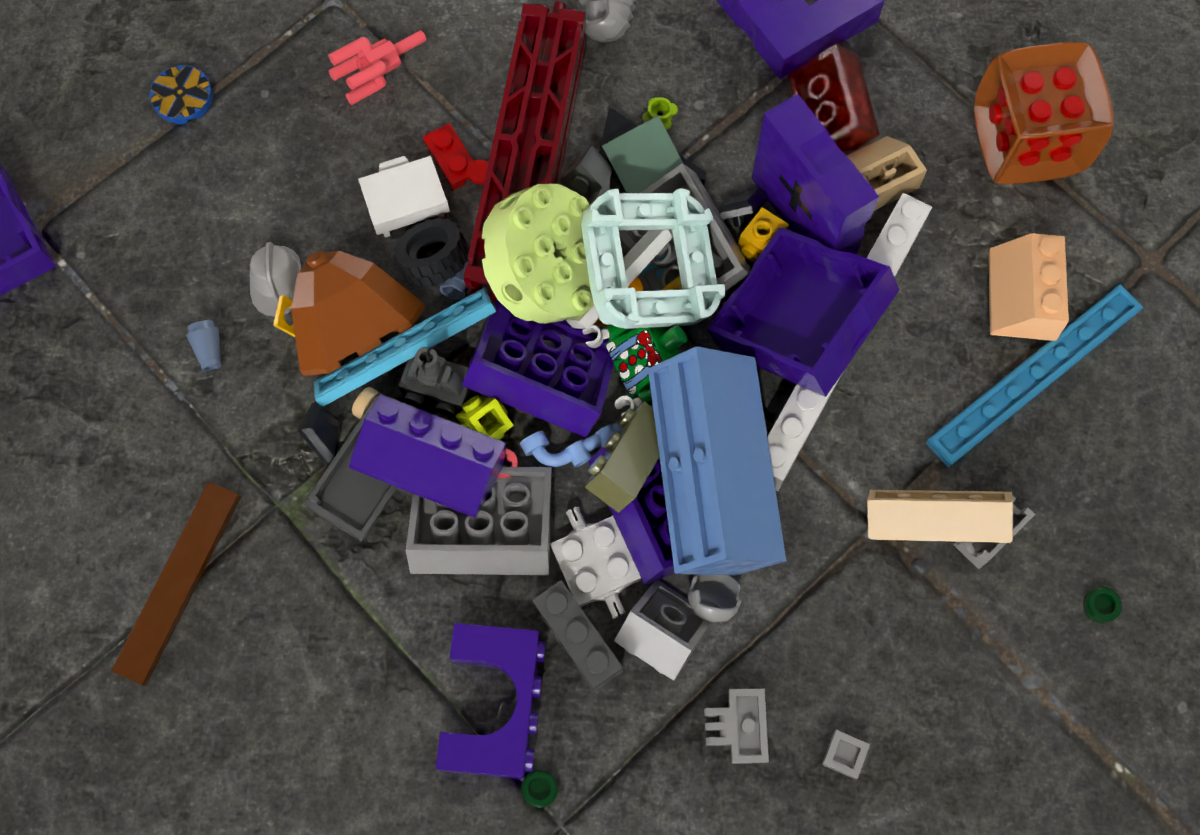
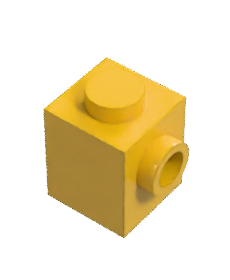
M762 207L739 238L738 247L745 259L755 262L778 229L781 227L788 230L789 224Z

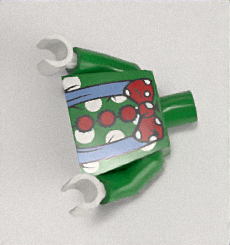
M608 324L606 329L600 330L597 326L592 325L589 329H583L582 331L583 334L598 333L594 341L586 342L587 346L591 348H597L603 343L604 339H609V342L605 345L629 397H619L615 401L616 409H621L626 405H630L633 411L644 401L650 406L653 405L648 368L678 355L677 348L687 342L686 333L678 325H674L668 330L666 327L628 329Z

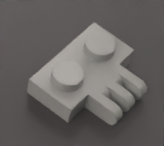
M765 688L729 689L728 708L704 709V716L706 717L719 716V722L705 723V731L720 732V737L705 738L706 746H730L731 764L769 763Z

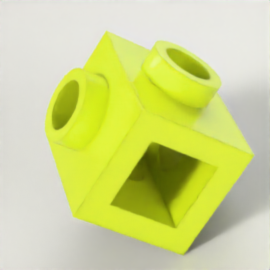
M474 396L462 405L463 410L456 415L461 426L500 440L504 433L514 426L507 416L506 408L496 398Z

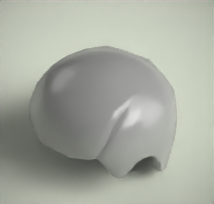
M695 574L688 591L690 607L699 617L712 623L729 621L738 612L741 604L739 599L740 584L730 575Z

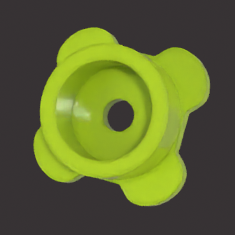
M663 97L650 99L648 111L642 115L643 122L651 120L658 116L657 113L661 112L663 115L659 117L665 129H670L672 125L671 119L678 112L677 106Z

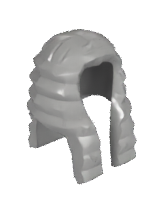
M577 0L578 11L585 12L586 36L599 42H611L621 38L631 27L630 22L634 18L632 12L635 9L634 3L637 0Z

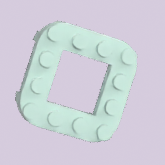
M611 189L599 196L583 211L581 230L592 299L598 311V317L604 324H612L619 328L628 329L694 325L711 316L716 311L720 299L725 297V284H717L707 224L713 221L712 213L709 208L704 210L702 205L689 195V190L677 189L674 193H619L618 189ZM672 229L682 290L635 291V288H628L619 230Z

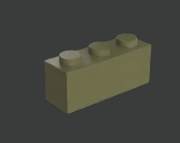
M645 401L635 411L629 408L617 424L621 427L619 433L615 431L603 446L607 450L604 456L600 455L588 470L592 476L585 488L618 513L636 498L659 459L654 411Z

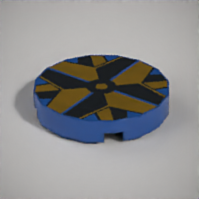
M186 65L170 67L161 72L153 81L149 92L151 104L158 115L169 123L186 124L189 123L188 120L194 118L197 120L204 116L211 107L214 97L211 83L205 74L195 67Z

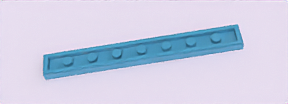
M1121 284L1066 327L1057 341H1049L930 437L926 444L949 468L1144 307Z

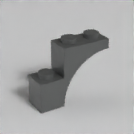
M590 146L569 163L559 181L566 188L585 197L590 205L599 196L610 190V177L613 168L593 146ZM619 230L624 257L635 246V243L625 230Z

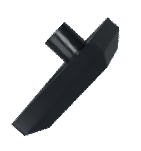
M756 190L726 199L720 209L721 220L732 218L734 227L747 224L745 215L755 212L768 200L766 192Z
M317 402L311 404L298 432L328 468L337 454L342 420Z

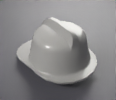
M266 242V246L257 250L251 258L250 295L252 303L259 312L266 316L275 317L281 295H285L293 300L297 274L301 270L299 256L294 250L286 246H277L272 242ZM290 307L286 308L284 315L291 311Z

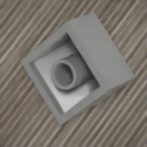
M656 580L632 608L614 642L674 681L712 622L702 619L695 614L686 597L661 581Z

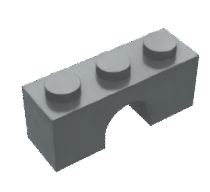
M562 580L532 600L535 609L553 635L563 645L593 693L623 673L622 665Z

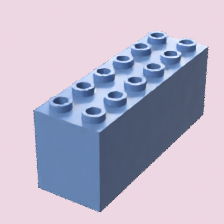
M696 346L648 368L675 574L735 576L786 562L755 357Z

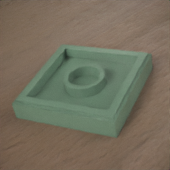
M659 115L602 145L626 193L642 192L683 163Z

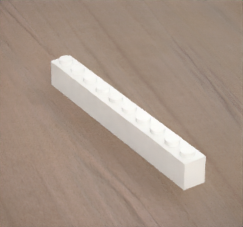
M902 193L867 259L890 266L895 278L921 231L932 206ZM839 379L826 397L796 384L767 437L776 491H779Z

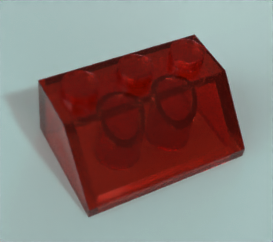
M835 44L788 75L792 95L798 94L842 152L855 150L880 136L858 54Z

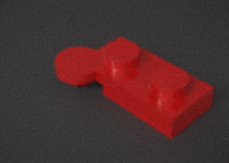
M450 123L423 136L424 144L453 191L464 186L467 180L476 185L484 184L488 162L485 160L473 161Z

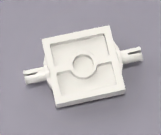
M574 507L573 510L578 521H576L571 509L566 512L574 530L568 536L550 543L572 596L579 606L582 607L594 601L605 600L612 619L618 618L614 604L620 616L626 613L618 594L625 587L641 581L640 574L614 517L611 516L594 524H586L580 508Z

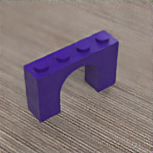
M454 623L449 659L454 664L486 666L503 671L514 682L517 702L515 711L507 724L491 734L469 735L440 732L436 770L514 779H525L526 771L533 772L535 750L529 749L530 734H537L539 713L533 712L534 698H540L542 691V677L537 676L538 662L544 663L546 654V641H540L541 635L539 631Z

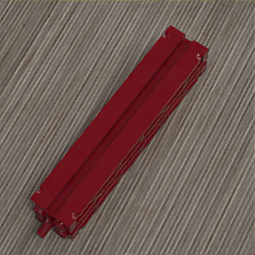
M560 1L554 3L552 13L543 4L532 5L523 3L521 21H519L468 253V264L465 267L463 276L466 288H469L468 296L482 288H487L493 303L496 296L485 277L482 259L486 258L484 250L485 240L482 239L483 225L495 204L514 193L537 184H560L559 179L562 174L583 69V58H585L587 49L586 34H584L586 29L585 12L566 8V4Z

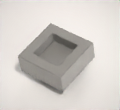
M835 730L821 765L856 780L859 777L870 744Z

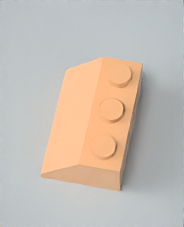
M1031 233L990 248L988 251L990 335L1057 341L1069 322L1065 236Z

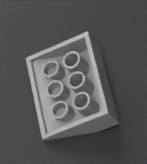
M682 163L640 193H674L677 189H686L690 191L689 195L696 199L704 210L710 209L713 221L707 224L716 279L717 284H725V296H727L742 285L751 272V268L726 224L721 220L718 210L699 177L693 170ZM625 230L635 244L648 232V230ZM673 236L649 263H653L658 267L646 275H643L642 272L639 274L644 291H654L657 288L662 290L680 276ZM667 254V257L664 260L659 262L656 261ZM661 268L665 269L662 281L658 280L655 276L656 271Z
M503 467L500 474L512 475L507 478L496 479L476 518L413 494L406 542V555L410 574L549 575L552 467Z

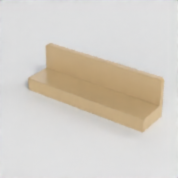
M870 490L867 499L868 538L871 540L1011 543L1013 540L1012 492Z

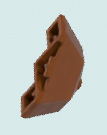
M317 251L311 254L306 259L307 263L297 274L291 306L299 366L302 375L329 374L340 368V363L343 359L354 352H357L360 357L381 345L382 343L379 338L390 332H399L401 334L410 329L426 308L424 303L372 262L342 251L326 253L324 251Z

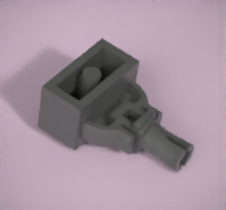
M427 347L420 348L415 357L408 360L398 385L406 402L418 407H423L424 404L434 406L441 414L452 417L455 416V413L458 414L463 410L462 405L472 398L474 393L473 390L462 386L468 367L446 361L444 358L439 357L435 350L431 349L429 351Z

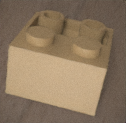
M889 136L847 155L879 195L874 211L899 199L902 193L909 194L919 189L927 172V169L911 145Z

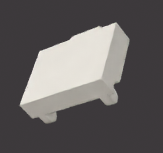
M405 156L385 161L379 164L378 173L358 179L376 234L383 233L385 238L391 236L390 231L435 216L445 219L444 214L450 212L431 156L409 162Z

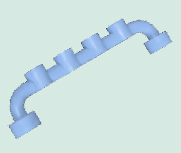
M618 422L607 425L592 436L571 444L557 454H551L545 449L550 442L543 431L528 436L520 442V446L526 456L533 454L540 463L546 466L559 467L572 462L576 468L588 462L592 458L590 451L599 446L603 447L615 431L619 433L621 427L617 425Z

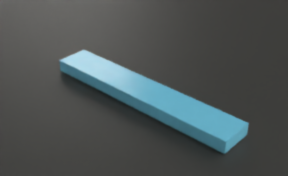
M482 288L360 357L346 363L335 371L314 381L316 402L324 407L415 357L420 348H431L495 313L496 309L487 288Z

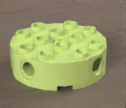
M537 184L510 195L495 204L483 225L482 239L485 240L484 250L486 258L482 259L485 277L497 300L515 317L525 321H535L544 324L556 323L582 316L594 305L581 230L582 214L589 206V203L585 197L560 184Z

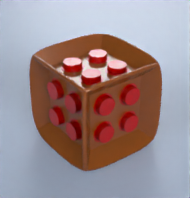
M1052 43L1017 48L1004 52L991 61L975 94L974 117L986 168L994 183L1022 184L1060 179L1078 174L1093 164L1113 132L1114 114L1109 90L1099 58L1093 47L1088 43Z

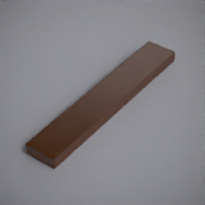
M210 482L207 483L111 672L143 686L147 685L241 499L239 494Z

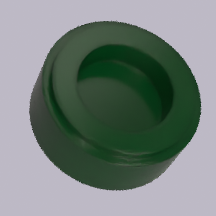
M1098 587L1086 594L1083 600V609L1090 620L1105 624L1115 620L1121 614L1122 601L1114 590L1107 587Z
M533 771L523 780L521 787L522 796L529 805L535 808H545L551 805L557 797V781L547 771Z

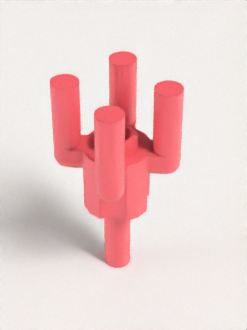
M419 30L395 44L384 38L373 45L370 44L368 38L360 37L328 54L331 63L335 66L329 70V74L336 81L357 69L360 70V72L346 79L347 85L352 90L346 94V98L353 105L385 87L386 80L384 75L401 65L399 56L426 42V36L423 31Z

